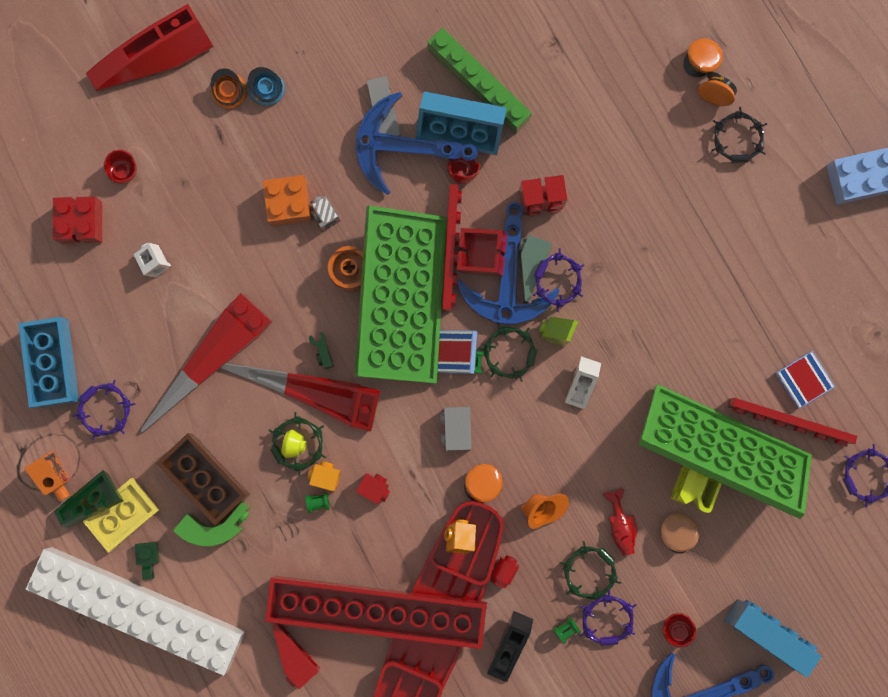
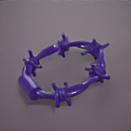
M559 248V253H555L548 259L540 261L534 274L537 291L533 296L537 294L544 301L556 306L557 312H559V307H563V305L575 299L577 295L583 297L581 295L582 280L580 270H582L584 264L580 266L573 259L561 254V248ZM555 260V265H557V261L567 260L571 264V268L568 271L573 270L576 272L577 283L576 286L571 284L573 293L568 299L563 300L562 295H560V299L550 300L546 295L549 289L545 291L544 288H541L540 279H542L549 261Z
M116 380L113 381V384L108 383L95 387L91 385L79 397L81 402L78 406V413L72 415V417L77 416L78 420L93 434L92 440L95 439V436H105L121 431L123 435L125 434L123 428H125L130 406L136 404H131L130 400L115 386ZM98 389H106L105 395L108 394V391H114L123 400L117 404L123 405L124 418L121 422L116 418L115 420L118 423L110 431H102L103 425H100V429L93 428L85 420L90 415H85L83 411L84 403Z
M873 444V449L868 448V450L855 454L851 458L844 455L848 460L845 462V475L842 480L850 495L853 494L862 501H865V508H867V504H872V502L888 496V484L883 482L887 487L880 496L873 497L872 491H870V495H860L857 493L858 490L851 476H849V470L851 467L855 470L857 469L853 465L863 455H868V461H870V457H881L886 463L882 468H888V457L876 451L875 444Z
M608 590V595L603 594V597L591 602L587 607L580 606V608H583L584 630L579 635L580 637L585 635L586 638L600 643L601 646L618 645V641L626 638L628 635L631 636L630 634L636 635L633 632L634 615L632 609L637 605L634 604L632 606L622 599L610 596V590ZM600 602H604V607H606V602H619L623 606L619 611L624 609L630 617L627 625L622 623V626H625L624 632L619 637L610 636L598 639L593 635L597 630L592 631L588 628L586 623L587 617L591 616L594 618V615L591 614L592 609Z

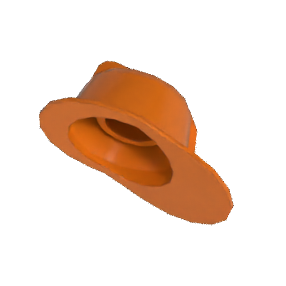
M535 494L526 503L521 505V510L528 518V526L531 529H537L560 519L569 507V499L564 494H555L549 497Z

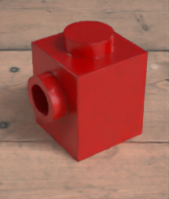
M366 473L356 492L379 504L380 501H386L390 490L387 489L389 484L386 483V478L377 473L375 476Z

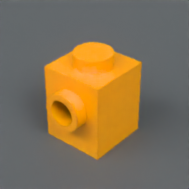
M321 461V464H315L314 467H310L307 477L310 480L309 485L336 491L342 470L333 468L334 464Z
M456 520L455 523L448 525L445 531V540L447 541L446 552L468 554L475 551L476 525L468 524L467 520Z

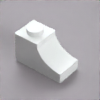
M581 356L565 403L582 409L586 408L598 380L601 363Z

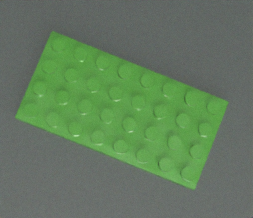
M371 205L366 207L355 377L437 383L447 217Z
M659 384L655 386L638 445L798 519L805 515L812 454Z

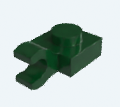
M320 332L321 340L319 342H315L312 335L309 336L310 343L318 347L319 353L316 354L319 366L323 365L324 369L334 367L326 345L325 334Z
M158 541L135 544L136 565H143L142 580L154 579L153 563H160Z

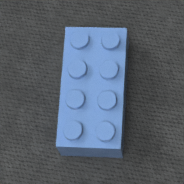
M888 148L835 159L826 166L836 205L888 194Z

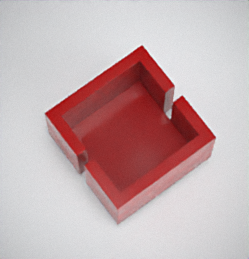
M564 175L545 177V186L541 185L540 178L521 181L519 195L523 208L522 214L537 216L544 210L550 214L560 212L567 202Z
M72 197L53 198V240L60 244L79 243V241L82 243H102V201L96 197H76V200Z
M461 228L459 247L464 251H468V255L463 251H458L457 270L462 274L503 276L505 257L501 254H506L507 234L502 230Z

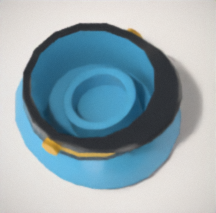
M257 67L248 76V92L255 102L269 106L276 104L282 99L285 85L278 73L265 67Z

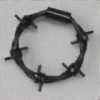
M739 107V111L729 114L719 122L712 121L716 124L714 126L715 148L711 152L716 150L717 153L729 159L731 163H748L751 158L759 153L766 154L763 152V127L767 123L762 125L761 122L742 112L741 107ZM735 118L736 123H738V119L744 118L753 122L754 125L750 129L755 127L756 131L758 130L760 141L759 144L752 143L756 146L754 148L755 151L751 155H728L724 151V149L728 148V145L723 148L718 135L720 131L726 132L723 130V124L727 120Z

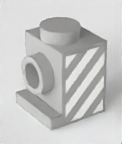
M326 196L316 197L310 202L314 208L311 213L317 223L322 221L319 223L322 231L340 221L339 216Z

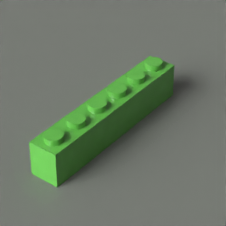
M441 28L428 41V51L481 102L507 108L504 124L515 134L530 120L532 113L446 30Z

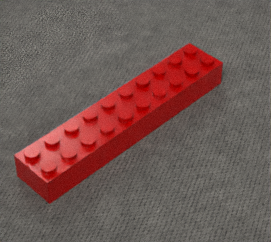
M274 576L270 578L265 622L482 649L487 602Z

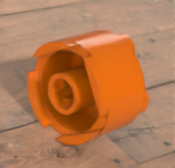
M344 246L336 250L330 257L328 273L338 288L350 292L361 289L363 251L354 246ZM348 265H352L355 268L352 270V273L346 271Z

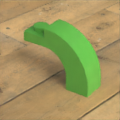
M245 502L241 503L230 517L219 526L207 525L192 513L186 514L173 531L182 539L194 545H219L233 539L244 530L238 525V522L242 524L250 515L248 510L251 507Z

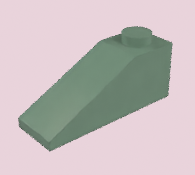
M530 234L527 240L522 239L518 249L522 251L520 265L523 301L525 304L529 303L536 286L534 276L541 260L547 259L552 243Z

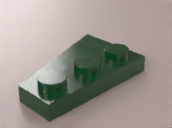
M102 470L55 509L54 513L60 525L67 529L124 500L109 474Z

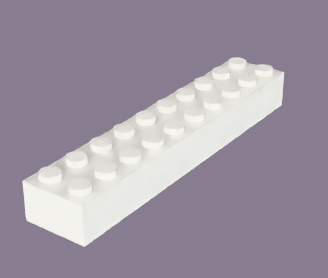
M53 547L43 549L25 589L223 676L229 671L246 632Z

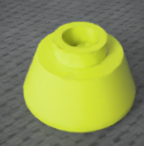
M287 431L282 444V455L285 458L299 457L300 453L304 454L307 441H304V437L296 431Z

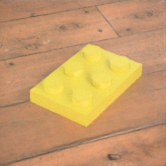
M130 478L117 489L124 500L123 502L83 520L84 524L108 553L160 511L134 478Z

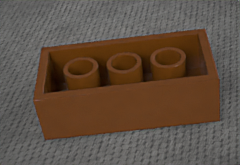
M187 433L156 463L215 526L222 523L251 495L192 433Z

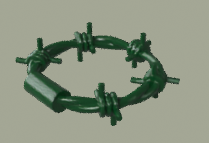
M498 323L499 329L487 340L483 348L479 347V350H484L490 372L493 373L490 378L496 374L501 377L520 378V381L523 382L521 376L531 366H534L537 349H535L530 334H528L530 328L528 327L526 331L504 326L500 328ZM507 332H516L523 339L521 344L525 340L530 344L526 361L527 366L520 371H515L514 367H512L513 373L505 374L496 367L499 362L493 365L489 359L491 348L496 349V346H491V343L499 335L505 334L506 338H508Z
M294 412V418L282 423L273 431L269 429L268 431L273 433L271 452L277 463L298 471V476H300L302 469L320 460L321 456L326 458L322 454L323 437L321 428L324 425L318 428L308 420L300 416L296 417V412ZM294 423L298 425V429H301L302 423L309 425L313 429L314 436L311 439L317 436L319 446L314 454L309 452L313 458L308 463L298 464L296 459H294V464L285 462L286 459L279 447L276 446V441L281 433L283 435L286 434L282 432L286 425Z
M582 541L584 546H580L566 563H559L564 565V575L570 589L566 595L571 592L579 597L598 600L603 597V594L606 595L615 583L621 584V582L617 581L618 577L614 566L615 559L604 548L598 549L586 546L585 541ZM596 551L609 566L611 565V575L605 574V576H609V584L606 589L600 592L598 587H596L597 592L585 595L579 591L582 585L577 588L569 579V572L576 571L571 569V563L580 554L585 559L584 554Z

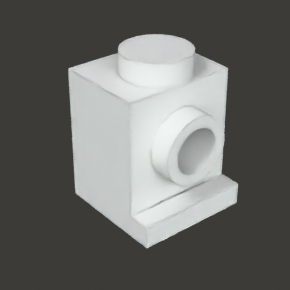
M146 243L133 254L145 276L156 278L171 267L170 263H167L159 245Z

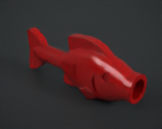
M622 488L614 492H605L603 496L612 502L615 516L609 517V521L612 524L611 535L622 552V556L635 553L634 546L638 528L634 515L626 517L623 514L620 503L624 494V489Z

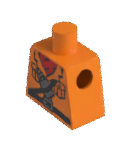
M53 451L24 468L43 495L52 492L58 502L70 495L63 485L69 481V477Z

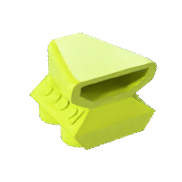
M682 466L672 491L671 499L682 504L693 501L699 510L710 513L722 483Z

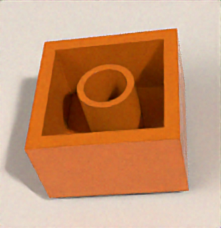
M305 175L262 180L267 220L271 226L312 221L308 184Z

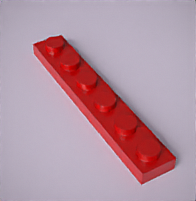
M450 184L443 312H451V307H455L456 294H452V286H457V274L453 273V267L457 265L458 253H454L455 245H459L460 232H456V224H460L461 212L457 211V203L461 204L462 191H458V185Z
M730 398L727 407L733 408L732 412L740 415H745V413L753 414V419L764 422L766 419L774 421L773 425L786 428V425L794 427L793 431L801 434H806L807 432L814 433L815 438L827 441V438L835 440L834 444L847 447L848 444H856L858 436L741 399Z

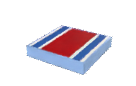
M440 330L437 373L474 374L477 331Z
M813 351L808 352L775 373L797 409H800L835 387Z

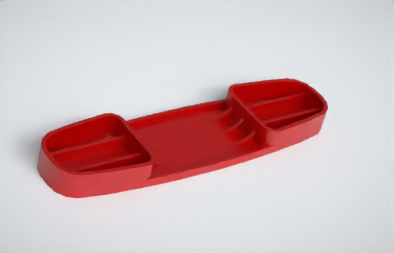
M473 500L458 505L433 546L417 578L412 593L481 601L492 574L503 534L504 525L499 513L492 507ZM456 520H467L468 524L476 525L475 551L468 554L446 552L447 541L445 540V531L448 525L455 523ZM392 638L373 697H441L445 684L463 647Z

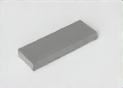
M387 76L367 80L372 107L384 97L391 95ZM394 106L387 118L382 119L379 133L400 136Z

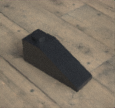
M513 611L488 669V675L504 682L508 681L531 634L532 618Z

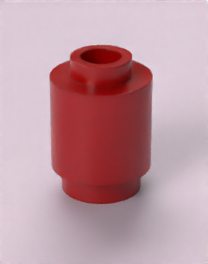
M509 555L501 556L491 574L493 576L491 582L506 589L507 585L511 584L520 567L516 564L518 560Z

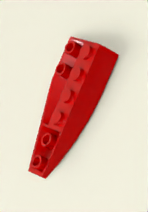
M186 4L124 42L88 70L86 75L94 89L100 91L178 68L214 46L189 4Z

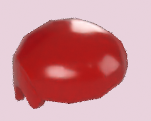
M113 150L107 154L104 161V170L111 181L117 184H125L134 179L137 167L133 156L129 152Z
M463 158L459 160L449 159L447 165L448 175L459 184L470 183L477 177L480 169V163H476L475 160L466 161Z
M675 613L664 621L663 635L670 645L677 648L687 647L694 641L696 626L689 616L683 613Z

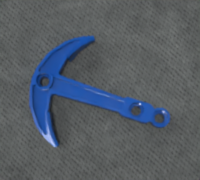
M401 92L391 94L378 101L365 114L356 137V152L361 169L372 185L387 195L390 194V190L383 180L380 167L377 166V151L435 155L437 158L453 160L463 158L466 161H473L478 155V150L473 144L462 146L459 142L443 140L435 142L379 133L382 119L387 118L392 107L403 96ZM368 136L369 142L364 144L363 138ZM446 146H451L452 150L450 153L444 152ZM467 148L472 149V154L470 156L465 155V150Z
M517 202L510 203L506 208L508 218L505 220L504 232L507 234L506 254H504V275L501 276L498 302L482 299V295L471 290L461 280L457 281L459 291L468 306L479 316L494 323L515 325L531 321L551 306V303L544 301L541 297L527 304L516 303L518 245L521 241L522 228L520 217L523 213L522 206ZM516 209L518 214L512 215L510 210ZM514 229L516 235L511 236L508 231ZM558 288L547 294V297L550 300H555L560 290ZM508 311L510 316L503 318L502 312Z
M670 653L658 667L651 687V697H671L668 686H671L675 654ZM759 665L756 670L749 669L730 677L727 681L682 697H730L735 694L740 695L758 688L761 683H770L774 679V671L767 665ZM765 669L767 673L764 677H761L760 672ZM745 677L747 682L741 685L740 680Z

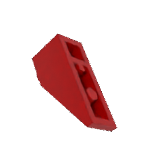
M274 623L272 628L284 673L287 675L286 680L292 687L296 686L300 689L319 672L320 666L282 624Z

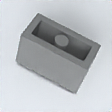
M470 407L444 408L445 412H440L441 425H445V434H441V446H446V451L472 450Z

